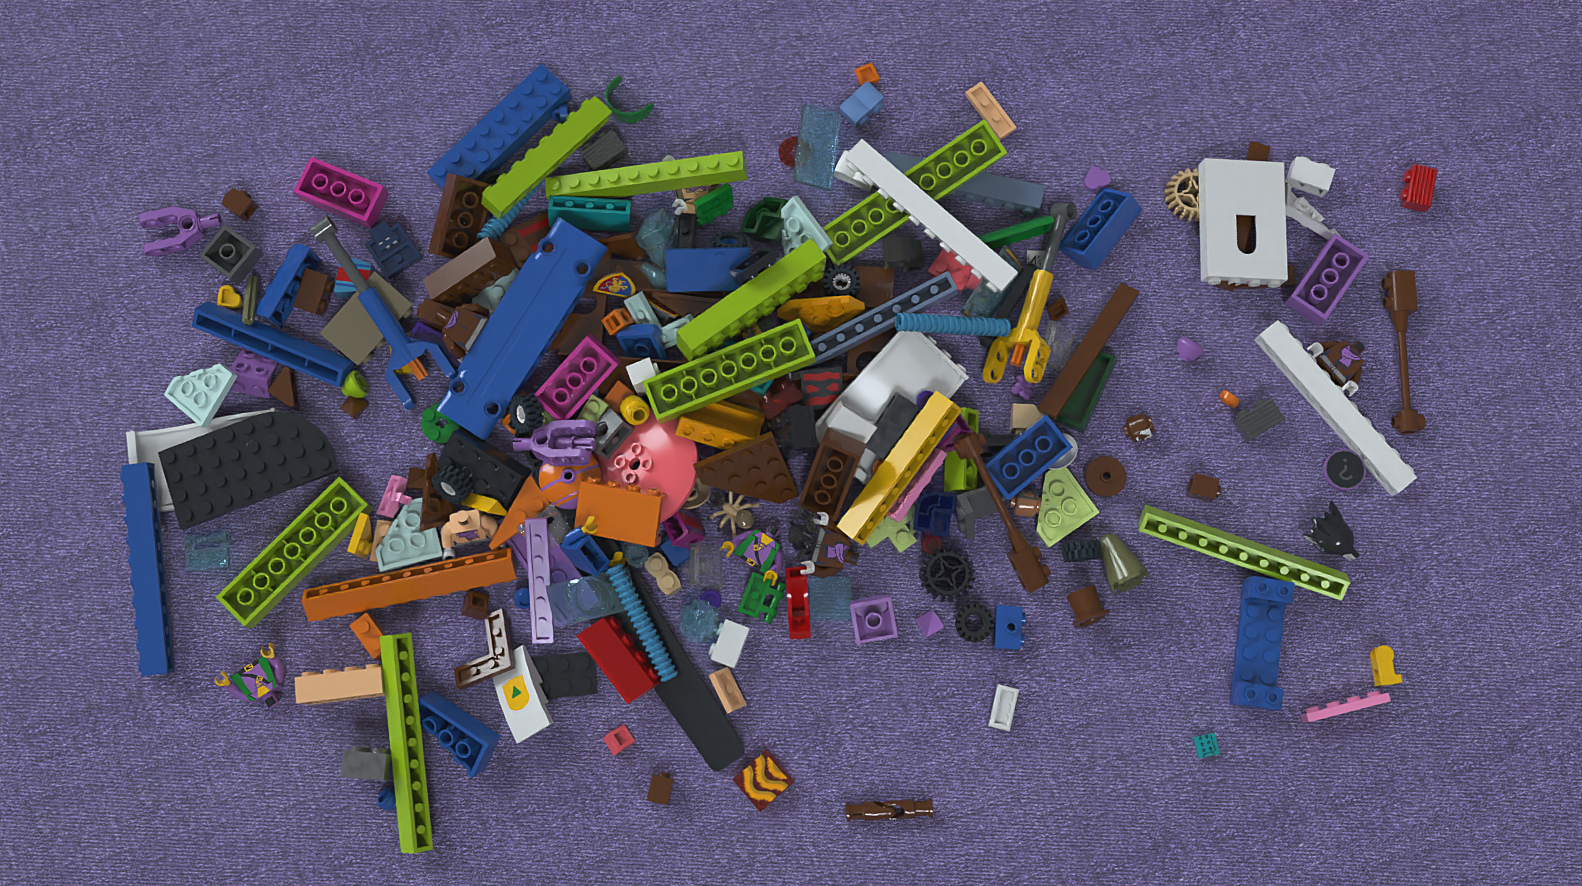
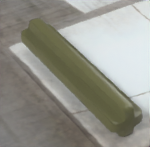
M252 274L247 278L242 316L243 324L252 325L255 321L259 277Z

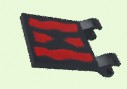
M841 366L802 369L785 374L787 381L800 379L802 402L790 401L787 403V408L790 406H813V410L828 408L843 392Z

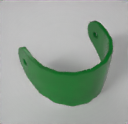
M621 76L616 77L607 86L605 93L612 115L624 123L640 122L650 114L654 104L650 103L638 112L632 113L620 112L614 109L610 104V96L622 81Z

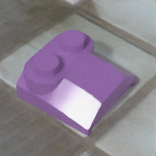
M878 595L849 602L856 645L888 638H898L891 595Z

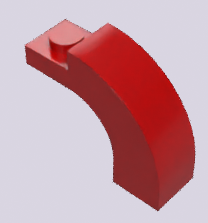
M806 566L785 568L790 639L801 640L811 638L807 574L800 573L801 570H807Z

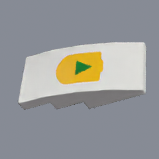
M521 645L513 650L515 669L493 677L500 705L517 744L554 723L545 706L548 700L540 686L543 681L525 645Z

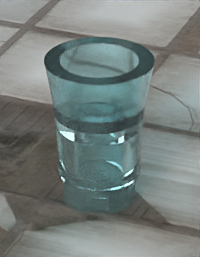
M619 541L626 561L635 568L644 566V563L648 560V546Z

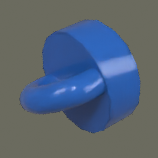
M560 104L559 108L551 112V116L554 120L561 121L563 124L567 121L566 118L570 114V109L567 104Z
M529 587L519 589L514 595L515 604L521 609L530 608Z
M390 787L383 789L377 797V806L387 811L395 809V790Z

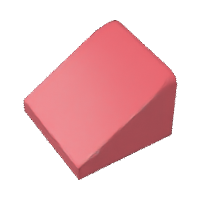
M625 724L614 729L603 738L614 756L636 742Z

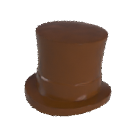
M1095 586L1079 589L1066 597L1076 619L1072 622L1074 628L1081 629L1091 626L1111 612L1110 609L1104 610Z

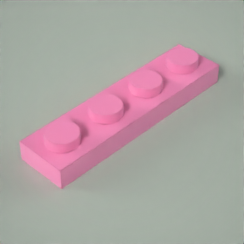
M933 449L885 516L899 523L906 517L908 510L919 498L923 488L931 481L937 468L943 464V460L947 456L943 450Z
M1380 690L1367 693L1368 697L1360 699L1359 695L1346 698L1347 703L1340 704L1339 701L1326 703L1327 708L1319 709V706L1307 708V713L1300 714L1302 723L1312 722L1386 703L1391 700L1388 693L1381 694Z

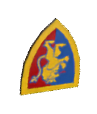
M615 265L613 273L598 279L593 287V291L626 298L635 295L636 290L634 281L624 272L621 265Z

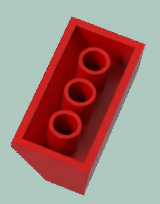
M612 614L601 618L576 636L627 704L644 697L661 683V678L657 674L658 671L651 667L646 655L641 650H638L633 638L623 630L620 621Z

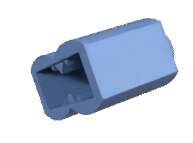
M867 81L841 104L839 112L854 128H857L859 125L862 127L869 121V115L874 112L878 113L884 107V96Z

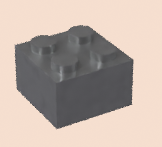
M351 746V751H343L340 777L394 780L391 750L373 748L372 752H369L370 748Z

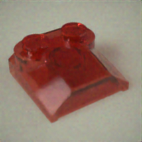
M785 380L772 392L768 391L760 396L758 405L768 420L804 397L794 381L789 382Z

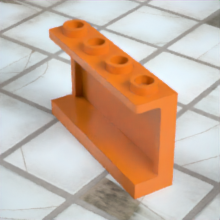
M589 476L580 482L574 529L580 525L584 526L588 517L594 516L592 524H600L596 532L591 535L656 547L661 543L662 535L658 533L662 504L667 494L661 493V490L656 488L644 490L641 489L640 485L628 484V486H624L619 481L609 480L604 482L599 477Z

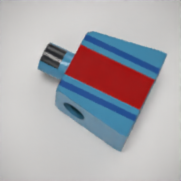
M351 258L365 280L376 271V268L371 263ZM339 264L334 293L339 298H350L357 289Z

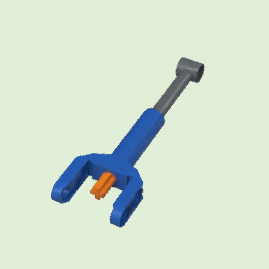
M325 216L311 225L309 228L313 236L320 243L325 241L360 293L357 298L392 348L385 379L407 410H411L416 407L413 394L396 369L398 370L408 364L418 381L425 378L429 373L418 357L427 352V349L445 376L451 380L456 378L458 370L440 343L409 338L376 287L369 286L336 237L335 233L338 232V229L330 217Z

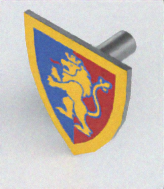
M644 294L649 305L652 306L654 314L662 318V327L670 324L671 318L676 319L681 316L653 298L652 295Z

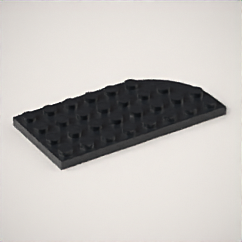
M280 411L252 416L158 452L179 527L182 530L340 471L334 450L326 435L309 420L293 413Z

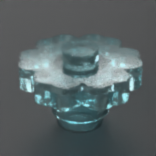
M694 600L691 606L687 605L684 607L680 615L682 619L680 629L683 636L689 637L690 641L694 643H706L708 637L714 638L719 630L717 621L720 619V614L717 608L710 606V603L705 600Z

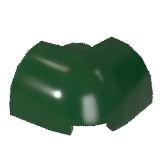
M764 197L763 201L749 208L740 231L751 239L768 244L769 241L780 243L782 229H784V218H781V209L788 201L781 198Z

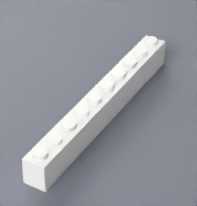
M863 139L845 157L848 163L846 166L854 173L858 171L863 175L862 180L869 186L873 184L879 189L877 192L884 199H891L894 202L893 206L901 213L905 211L909 215L908 219L914 225L918 226L920 224L925 229L923 232L929 238L933 239L935 237L941 242L939 246L947 253L951 251L956 255L955 259L962 266L968 265L972 269L970 272L977 279L980 280L982 277L987 282L986 286L992 292L996 293L998 291L1001 294L1016 278L1018 272Z
M1277 320L1254 339L1348 448L1363 459L1365 467L1391 496L1398 494L1417 478L1412 467L1400 459V454L1386 443L1385 437L1372 427L1371 421L1361 415L1357 405L1346 398L1341 387L1331 381L1328 372L1316 364V359L1312 358V355L1303 349V345L1298 339L1293 338L1285 324Z

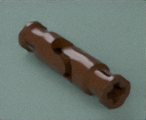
M928 798L925 801H914V799L885 802L864 801L863 804H850L846 802L847 822L856 819H864L865 821H876L883 818L888 820L915 819V816H929V818H933L932 798ZM894 805L902 807V811L895 814Z

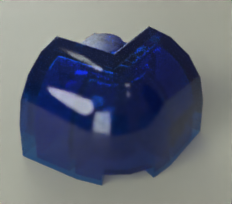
M932 491L920 496L914 502L911 510L909 533L918 536L948 538L951 516L956 515L957 494Z

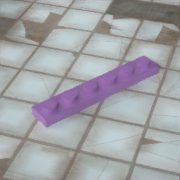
M547 517L526 518L525 531L532 644L554 643Z

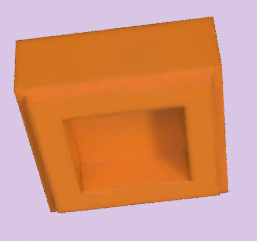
M872 62L854 70L860 86L867 81L872 85L880 82V77Z

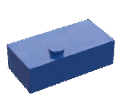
M750 248L665 249L666 291L737 290L742 285H737L729 270L750 257Z
M1043 415L984 464L995 486L998 488L1000 496L1004 500L1009 501L1071 450L1073 446L1047 415Z

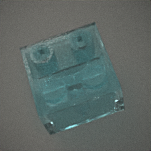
M664 208L644 219L636 237L639 246L646 250L652 262L657 264L660 269L665 267V249L672 248L675 222Z

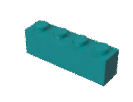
M550 195L548 205L549 227H552L559 217L577 229L630 232L631 200Z

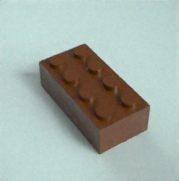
M447 173L428 253L454 259L479 242L477 234L481 233V229L484 228L488 209L481 204L482 193L488 186L493 187L494 185Z
M487 236L424 278L423 282L431 300L455 309L456 306L460 307L470 298L478 296L485 288L493 286L500 278L511 274L512 270L518 266L508 246Z
M828 428L821 440L797 506L816 514L817 512H825L830 520L836 522L844 506L867 444Z

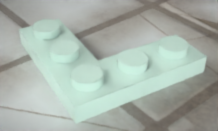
M642 291L624 300L636 324H654L661 329L662 337L660 340L664 349L676 345V331L694 319L690 314L662 327Z

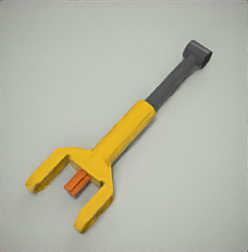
M1073 202L1053 204L1050 209V215L1054 218L1055 222L1040 268L1034 271L1017 327L1011 329L1007 337H998L991 344L983 369V379L988 384L997 383L1002 379L1011 349L1014 352L1010 365L1021 367L1025 352L1029 351L1023 369L1027 382L1039 383L1043 377L1051 349L1047 342L1041 338L1037 329L1052 285L1053 275L1051 271L1067 221L1074 220L1077 217V207ZM997 352L1000 354L999 361L997 359ZM992 370H993V372H994V377H993V379H992V377H991V371H992Z

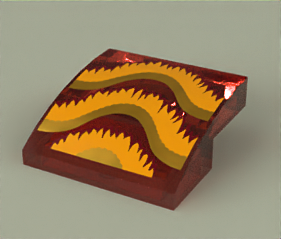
M768 749L763 751L732 779L760 812L795 782Z

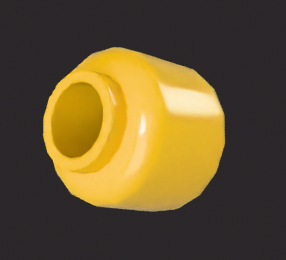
M630 395L620 405L622 417L631 425L643 424L650 415L648 404L639 396Z

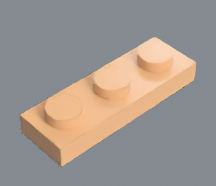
M982 81L965 92V96L983 120L987 121L999 141L1016 130L1017 127Z

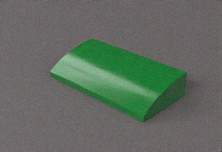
M1045 215L976 237L990 249L994 250L1046 234L1050 231L1055 221L1052 216Z

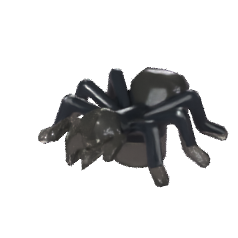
M802 506L799 509L804 515H801L798 510H795V514L798 518L806 520L805 524L800 525L790 522V525L793 527H790L788 532L789 543H792V547L795 550H802L796 555L795 562H798L801 556L811 553L815 548L812 543L817 542V539L810 535L811 532L813 534L817 532L816 524L813 521L815 513L806 512Z

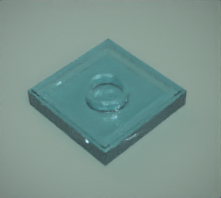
M851 577L809 578L810 621L852 620L849 602H852Z

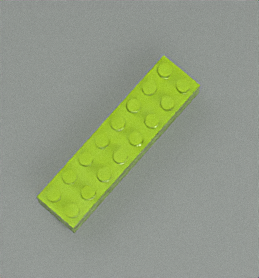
M812 238L777 261L773 266L767 268L757 277L748 281L677 330V347L689 362L706 356L713 350L721 349L725 344L724 342L730 338L735 339L744 328L754 326L760 317L771 314L777 305L787 303L793 294L804 291L810 282L820 280L824 275L827 256Z
M799 318L643 380L642 383L659 424H663L816 362V357Z
M339 476L216 598L244 627L253 629L355 528L360 512L369 515L374 508L346 480Z

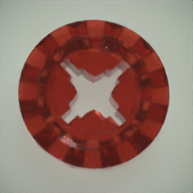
M790 137L784 140L779 147L780 161L786 167L790 166L794 169L799 166L802 167L810 157L808 143L799 137ZM794 146L796 151L800 153L796 155L795 159H793L792 154H789L793 151Z

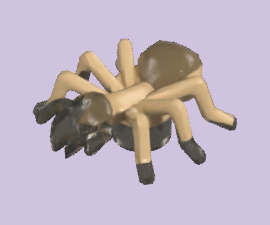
M717 488L716 490L721 493V496L716 492L712 493L715 499L709 497V500L715 505H711L708 502L706 505L711 508L722 507L723 510L714 512L706 519L710 521L718 515L727 513L716 531L719 533L724 523L729 519L731 521L732 537L734 538L736 536L735 523L743 529L751 528L754 524V517L751 512L743 509L759 507L760 503H747L740 506L738 504L746 496L740 494L733 504V492L729 491V502H725L724 492Z

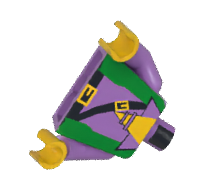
M772 524L769 525L765 533L755 529L754 531L748 530L736 535L730 541L724 542L719 549L720 551L722 549L729 551L726 557H730L733 552V556L763 575V582L766 579H771L772 586L775 585L777 576L783 567L781 546L774 541L780 530Z
M269 643L270 651H266L263 646L261 647L260 653L262 657L231 675L230 680H228L227 672L221 671V675L225 679L218 680L217 677H214L215 683L218 686H224L233 696L245 702L259 703L264 701L267 708L271 709L280 703L274 693L283 688L282 682L284 680L285 665L278 654L274 653L275 645Z

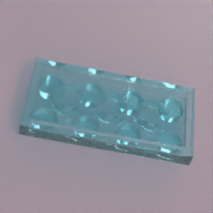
M809 104L802 106L793 175L794 182L825 191L832 190L841 114Z

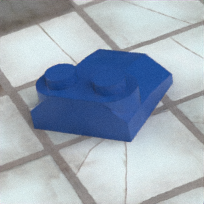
M628 325L618 332L616 337L626 357L667 360L660 340L662 331L657 325Z

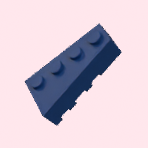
M434 690L420 697L418 700L420 723L430 735L434 734L437 737L443 749L447 748L455 756L454 760L468 770L467 774L471 778L483 772L501 735Z

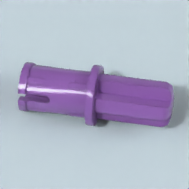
M573 436L572 438L556 437L554 446L555 449L571 447L572 449L592 451L596 448V440L593 438H579L578 436Z

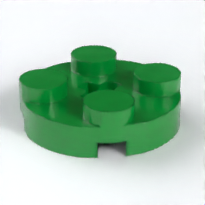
M437 403L423 412L421 428L427 438L443 445L447 444L452 432L462 428V426L436 410L439 405ZM440 419L448 421L443 429L437 426Z

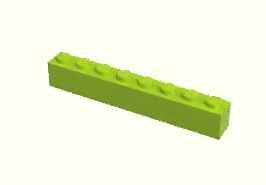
M596 96L590 100L586 99L580 105V109L577 112L572 111L566 118V122L563 124L559 123L553 129V133L549 137L547 135L540 140L538 147L535 149L531 148L521 162L519 160L512 165L511 171L500 175L493 187L488 186L482 193L481 204L500 220L610 120L612 111Z

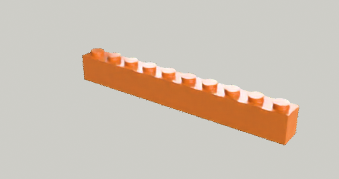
M509 547L304 589L301 602L309 622L322 621L326 618L341 617L354 612L385 608L398 603L405 604L413 600H424L432 596L448 595L457 591H468L471 588L487 587L501 582L507 583L517 579V566L512 548Z

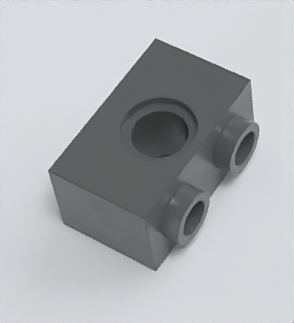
M609 408L596 423V434L593 437L596 440V448L593 451L608 460L632 433L634 428L620 414Z

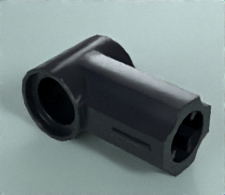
M981 432L987 445L983 446L985 451L980 456H989L992 453L999 452L1014 439L1013 434L991 435V433Z

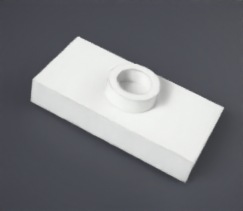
M997 685L988 724L989 727L1010 731L1019 689Z

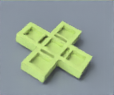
M914 502L908 510L906 517L900 523L884 516L866 541L870 549L887 537L899 553H902L916 543L917 540L905 524L922 513Z

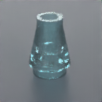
M645 262L641 266L640 272L655 289H664L666 287L665 271Z

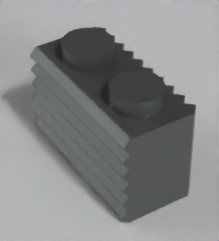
M610 130L609 132H602L595 142L585 144L580 155L591 171L607 169L624 157V155H627L628 152L626 146L616 133Z
M1263 398L1253 404L1255 408L1248 412L1247 409H1244L1236 414L1237 419L1233 423L1246 443L1285 420V417L1272 398L1268 401H1265Z

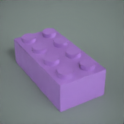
M1335 233L1326 242L1284 304L1315 325H1321L1363 267L1369 255Z

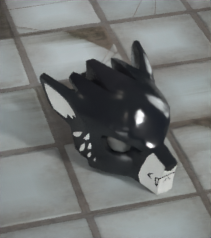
M1331 501L1328 507L1330 513H1323L1325 518L1312 516L1311 522L1314 526L1310 530L1311 535L1306 533L1302 535L1324 554L1340 555L1350 561L1357 559L1360 554L1353 547V532L1343 520L1337 506Z

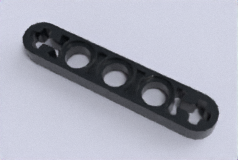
M1030 262L1026 265L995 316L996 319H1007L1031 281L1034 271L1038 268ZM984 335L979 345L989 349L997 336Z

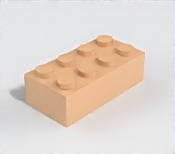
M379 664L366 665V669L358 668L357 666L345 667L343 672L336 669L323 670V674L303 672L302 677H295L296 703L315 705L385 696L383 667Z

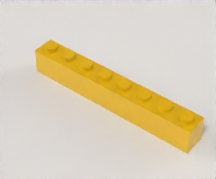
M935 391L921 412L916 415L910 427L903 433L896 446L892 448L888 457L879 466L877 472L867 482L863 491L854 500L847 513L843 515L837 527L850 538L864 545L961 413L962 409L950 399Z

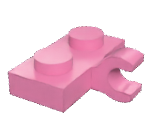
M391 475L377 514L393 518L399 509V503L410 506L412 497L403 495L406 491L408 479Z

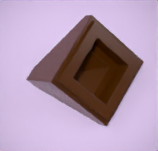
M349 396L340 408L357 420L369 404L362 398Z

